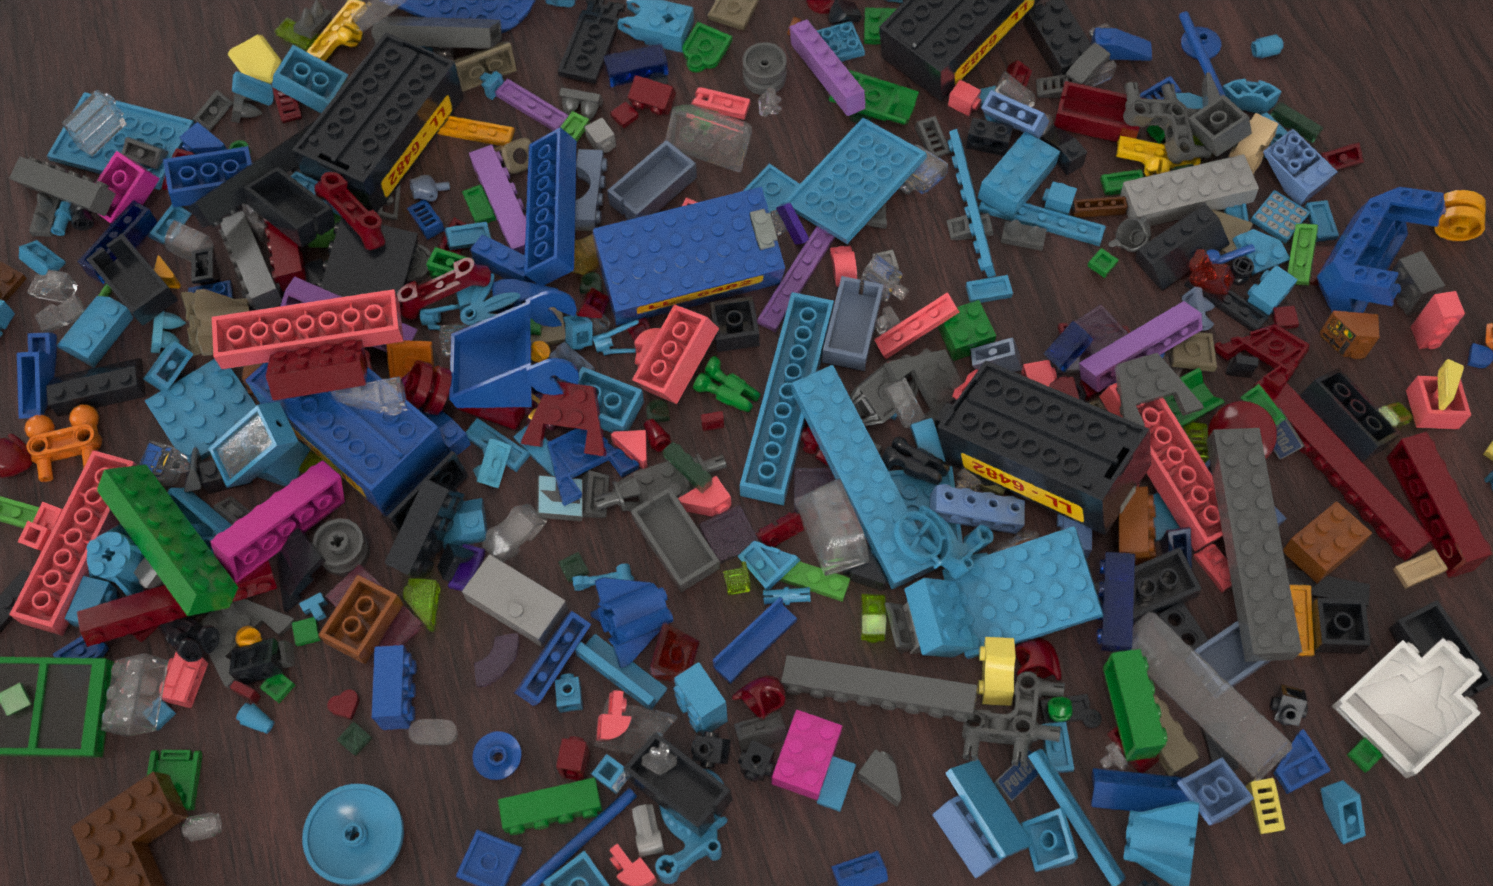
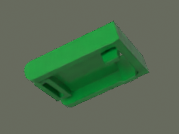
M152 750L150 753L147 775L153 771L170 775L185 810H195L202 751H194L193 755L191 750H161L160 760L158 750Z

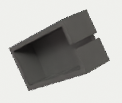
M668 487L652 497L655 509H651V503L647 500L632 509L631 516L682 593L720 569V561L672 489Z

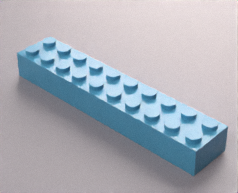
M791 293L742 474L740 496L784 506L805 425V418L791 392L792 382L819 370L833 312V300Z
M828 366L792 382L791 392L891 589H895L933 571V566L936 564L933 559L926 562L913 560L900 549L894 535L895 524L899 518L909 511L834 366ZM906 519L918 530L913 519ZM902 528L903 536L906 542L910 544L917 537V534L911 536ZM919 542L914 548L915 551L921 554H931Z

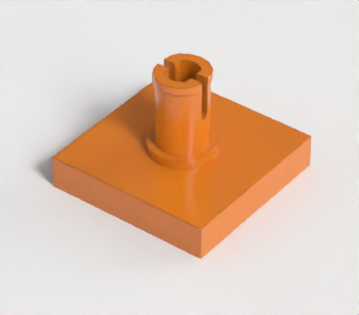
M403 340V342L386 344L390 382H398L411 370L417 360L429 362L434 368L432 342Z

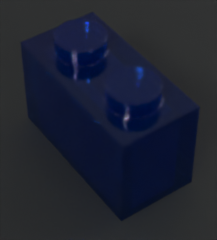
M1072 321L1043 354L1065 372L1094 339L1077 323Z

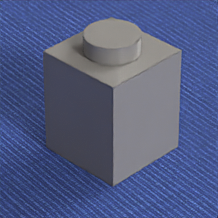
M603 118L585 126L587 140L594 150H603V153L616 147L615 135Z

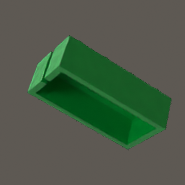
M1141 649L1112 653L1105 663L1103 671L1126 761L1156 757L1166 745L1168 736L1166 729L1160 723L1161 709L1159 704L1155 703L1153 697L1155 687L1153 681L1148 678L1147 658L1142 655Z

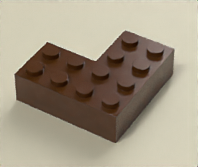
M153 771L71 826V829L96 886H166L148 844L189 816L170 775Z

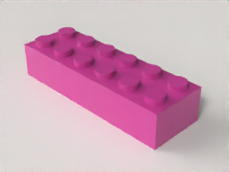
M322 460L318 464L311 466L300 477L293 479L285 488L275 492L267 501L257 505L249 514L236 520L224 532L218 533L210 541L215 557L235 583L239 582L282 550L286 540L297 527L306 532L345 503L341 476Z

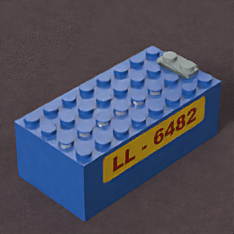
M762 187L593 229L594 247L616 326L640 320L644 317L650 318L669 313L674 304L688 308L778 285L781 283L785 271L777 235Z
M268 362L263 363L245 380L260 404L279 401L296 437L382 513L416 480L419 474L423 473L432 464L435 458L439 457L443 451H448L438 426L369 367L367 368L365 386L274 401L272 400L266 379Z

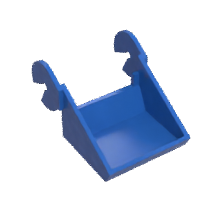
M544 291L526 299V303L452 333L450 359L452 378L449 399L456 408L532 407L531 386L543 394L559 395L564 394V390L551 376L555 375L559 379L578 384V368L565 359L551 358L531 365L530 318L542 326H562L561 321L553 310L549 308L554 307L560 312L575 317L577 311L575 300L563 291Z

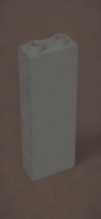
M386 16L373 24L372 37L375 39V45L385 32L417 46L492 48L502 40L501 19Z

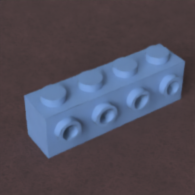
M947 484L937 485L930 494V509L939 514L946 522L973 527L985 525L990 530L1017 534L1024 526L1025 500L1017 499L1014 496L1003 497L997 496L992 492L980 493L969 488H952Z

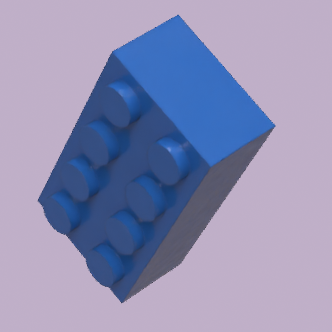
M248 146L163 159L168 192L173 208L191 205L250 165L252 161Z

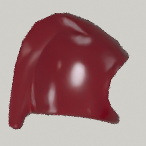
M10 433L8 438L0 439V478H8L20 474L32 465L33 462L31 454L27 450V445L16 435Z
M1034 638L1018 643L1015 646V658L1022 666L1017 671V677L1021 673L1029 671L1041 678L1055 675L1058 681L1062 679L1058 655L1049 641L1043 638Z
M767 675L747 683L732 695V699H742L759 719L764 720L767 715L784 705L786 695L780 680L774 676Z

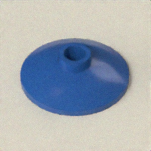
M1195 27L1209 59L1215 57L1221 48L1219 36L1211 29ZM1185 32L1181 38V47L1188 56L1197 59Z
M491 732L483 736L477 742L473 751V763L476 770L483 777L491 780H501L509 777L520 764L522 756L520 745L512 735L505 732ZM497 754L503 755L502 760L499 762L494 760Z

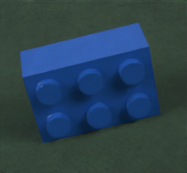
M404 645L375 647L372 718L382 730L411 728V721L415 720V708L412 706V697L416 695L415 683H412L413 674H416L417 666L416 661L412 659L411 653H408Z

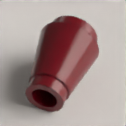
M655 419L647 420L643 427L646 430L651 448L657 452L666 450L671 444L670 435Z

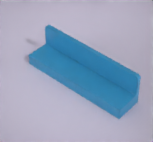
M596 634L592 636L586 645L580 642L575 648L576 654L580 659L649 711L653 709L667 691L663 684L633 662L628 666L620 668L614 648Z

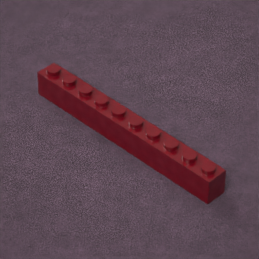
M1264 377L1254 384L1252 388L1260 384L1275 405L1282 409L1305 445L1299 451L1306 454L1314 467L1320 470L1328 478L1329 483L1344 495L1345 500L1356 508L1362 519L1369 522L1376 530L1377 535L1392 547L1393 552L1398 557L1407 561L1433 540L1431 535L1288 383L1279 393L1263 383Z

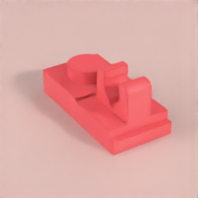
M1210 544L1193 555L1222 593L1232 587L1227 559L1215 544Z

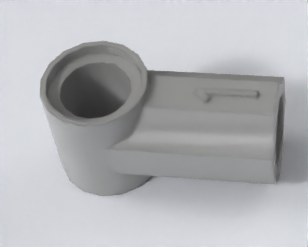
M644 804L633 808L639 856L645 857L664 852L653 804Z

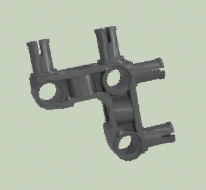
M1137 82L1125 84L1127 102L1125 104L1126 110L1123 113L1124 121L1131 126L1145 127L1146 125H1158L1161 127L1165 134L1167 156L1172 163L1181 164L1183 161H1190L1194 158L1209 159L1212 152L1206 146L1194 144L1189 117L1202 108H1187L1177 99L1174 84H1165L1161 87L1164 100L1140 98Z
M1029 671L1021 673L1015 684V710L1012 713L1006 715L991 713L990 710L975 709L974 720L963 722L962 735L965 743L962 758L969 761L971 752V761H977L980 741L1014 745L1012 765L1018 766L1019 758L1021 757V767H1026L1028 765V749L1032 743L1037 742V739L1060 742L1061 726L1039 725L1037 715L1039 698L1042 696L1064 697L1065 683L1043 681V678L1037 677ZM1024 685H1031V686H1033V687L1027 689V688H1024V687H1022V686H1024ZM972 722H976L980 725L972 727L969 724ZM1026 728L1028 731L1022 733L1018 729Z

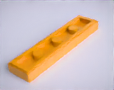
M449 116L438 134L504 146L512 141L515 129L509 126Z

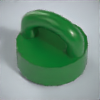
M1065 697L1050 699L1048 701L1050 719L1055 722H1063L1070 719L1072 716V701Z

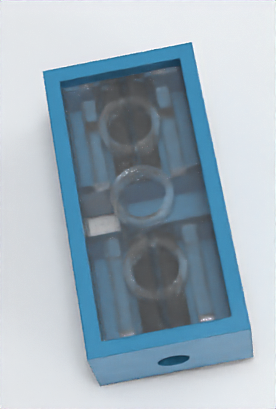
M278 401L255 406L208 449L228 488L250 483L298 442V439Z

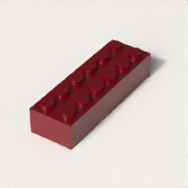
M1427 432L1401 439L1386 459L1421 526L1433 538L1430 543L1448 569L1445 572L1448 578L1474 571L1492 555L1491 547L1481 534L1478 522L1473 519L1466 500L1460 495L1457 483L1451 478L1445 461L1438 454L1435 442L1429 437Z

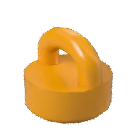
M539 340L531 344V359L533 361L541 362L549 358L551 350L546 342Z
M245 626L238 630L235 640L239 647H244L260 642L262 638L256 628Z

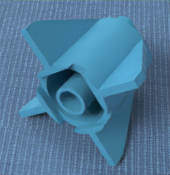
M121 524L96 537L95 540L89 541L87 544V565L90 578L112 581L127 596L144 591L134 571L145 557Z
M1186 801L1144 812L1130 810L1124 860L1140 864L1172 886H1189L1200 803Z

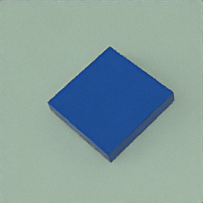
M476 830L456 877L476 886H507L523 849L500 838Z

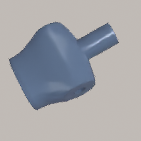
M421 175L410 179V190L413 199L434 201L438 197V191L450 190L449 182L435 183L430 175Z

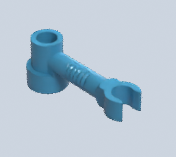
M620 564L616 567L617 572L591 577L575 576L572 580L575 591H581L595 585V580L602 577L634 580V576L631 575L629 564Z

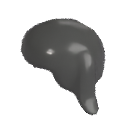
M1142 216L1141 219L1131 217L1120 223L1116 231V239L1109 242V246H1117L1126 251L1136 253L1139 248L1151 241L1150 225L1146 222V216Z

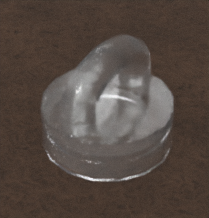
M604 314L602 318H589L593 322L592 335L594 336L605 333L610 328V321Z

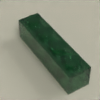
M1279 102L1271 113V116L1277 122L1290 130L1294 129L1300 136L1312 143L1316 141L1324 128L1282 102Z
M672 442L663 450V456L701 493L705 492L712 485V476L708 472L705 473L702 470V466L699 463H695L691 455L686 454L679 444Z

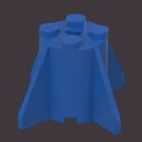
M602 577L595 580L600 599L598 605L601 607L590 612L591 617L600 622L604 633L608 631L612 636L608 640L614 647L619 667L623 668L632 663L663 627L673 622V616L671 611L667 609L665 603L667 601V594L662 587L657 588L652 582Z

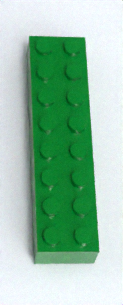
M147 465L104 469L97 492L186 615L191 616L230 608L238 586Z

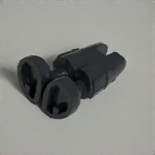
M901 436L896 437L892 441V446H888L882 456L888 471H891L895 465L904 467L903 470L906 475L934 485H939L942 482V477L946 476L950 471V467L942 459L921 447H911L907 440Z
M188 617L159 625V629L167 642L177 650L179 657L187 662L200 660L202 658L201 648L210 654L214 651L220 640V633L214 626L208 625L203 627L196 620Z

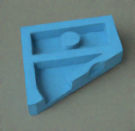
M753 541L738 555L739 559L767 590H770L800 561V558L796 555H791L757 541Z

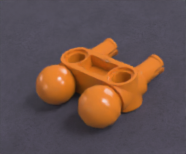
M83 404L74 407L69 416L72 427L55 430L53 421L44 415L32 416L25 423L24 430L29 438L27 450L31 454L32 462L37 464L38 479L41 482L53 480L51 462L82 455L84 468L92 451L99 450L102 438L98 434L99 415L94 407ZM90 435L89 439L84 441V439Z

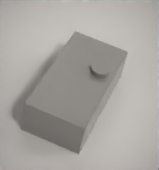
M490 554L462 591L469 603L540 647L544 646L569 610L566 600Z

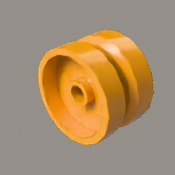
M1455 190L1444 194L1446 212L1441 215L1439 225L1435 227L1437 235L1451 241H1467L1480 236L1485 230V198L1474 191Z

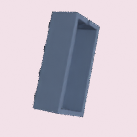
M666 140L607 190L609 204L622 215L625 213V218L628 220L657 213L697 178L696 163Z
M841 276L823 348L822 362L865 371L882 301L884 284L865 281L863 295H860L861 280Z
M1238 621L1192 651L1185 660L1198 677L1203 675L1204 680L1202 683L1215 699L1270 662H1245Z

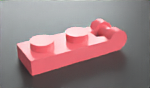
M699 87L695 93L696 98L691 103L692 109L696 111L700 107L717 111L718 114L745 120L750 106V99Z

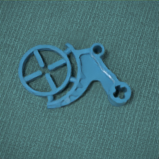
M924 505L920 506L918 512L911 511L904 514L897 520L894 527L896 542L908 557L920 562L933 559L936 563L933 566L934 569L942 566L949 570V574L954 579H959L974 567V563L970 558L971 555L981 551L994 538L989 527L979 525L964 537L963 543H960L948 523L939 514ZM906 519H915L923 524L917 530ZM902 528L911 536L917 534V537L910 544L906 542ZM927 528L933 536L934 544L926 537L920 539V536L925 533ZM919 542L931 554H921L915 551L914 548ZM941 549H942L941 557H940V559H939V557H938L937 555L939 554V552H940Z
M704 769L717 780H719L722 784H724L721 778L716 773L708 769ZM660 806L662 818L667 828L685 844V848L682 851L671 856H661L657 860L655 868L661 882L665 884L674 883L679 878L680 872L688 869L695 861L708 855L711 860H718L721 857L722 850L718 841L717 830L728 821L725 816L720 818V816L718 817L714 814L716 822L700 838ZM669 866L672 872L666 873L664 867Z

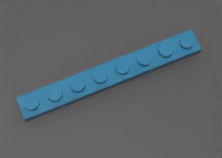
M955 129L949 131L951 140H948L950 151L955 153V156L952 157L955 169L959 168V173H956L959 185L963 184L964 189L960 190L963 202L967 201L968 206L964 207L967 218L972 219L969 228L972 236L976 235L977 240L973 241L976 253L981 255V258L978 259L981 271L985 270L989 278L996 276L964 149L958 130Z

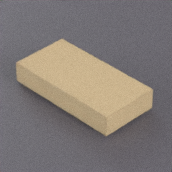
M1435 549L1393 568L1405 589L1439 575L1448 569Z

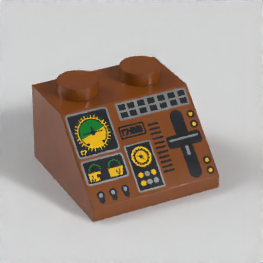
M1333 310L1322 327L1320 336L1344 357H1351L1352 359L1365 358L1380 338L1378 314Z

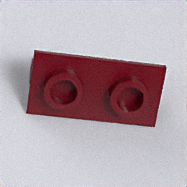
M789 512L787 515L776 520L777 526L770 523L758 529L755 535L759 541H762V544L775 547L804 530L801 516L799 513Z

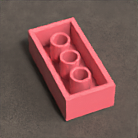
M674 304L632 381L645 391L677 404L719 328L708 317Z

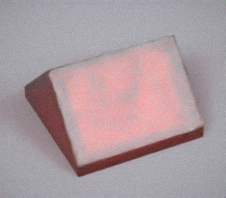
M663 623L650 665L652 677L675 683L674 678L693 666L700 641L667 623Z

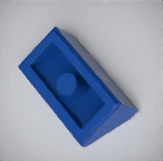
M879 851L831 866L838 886H874L888 881L887 870Z

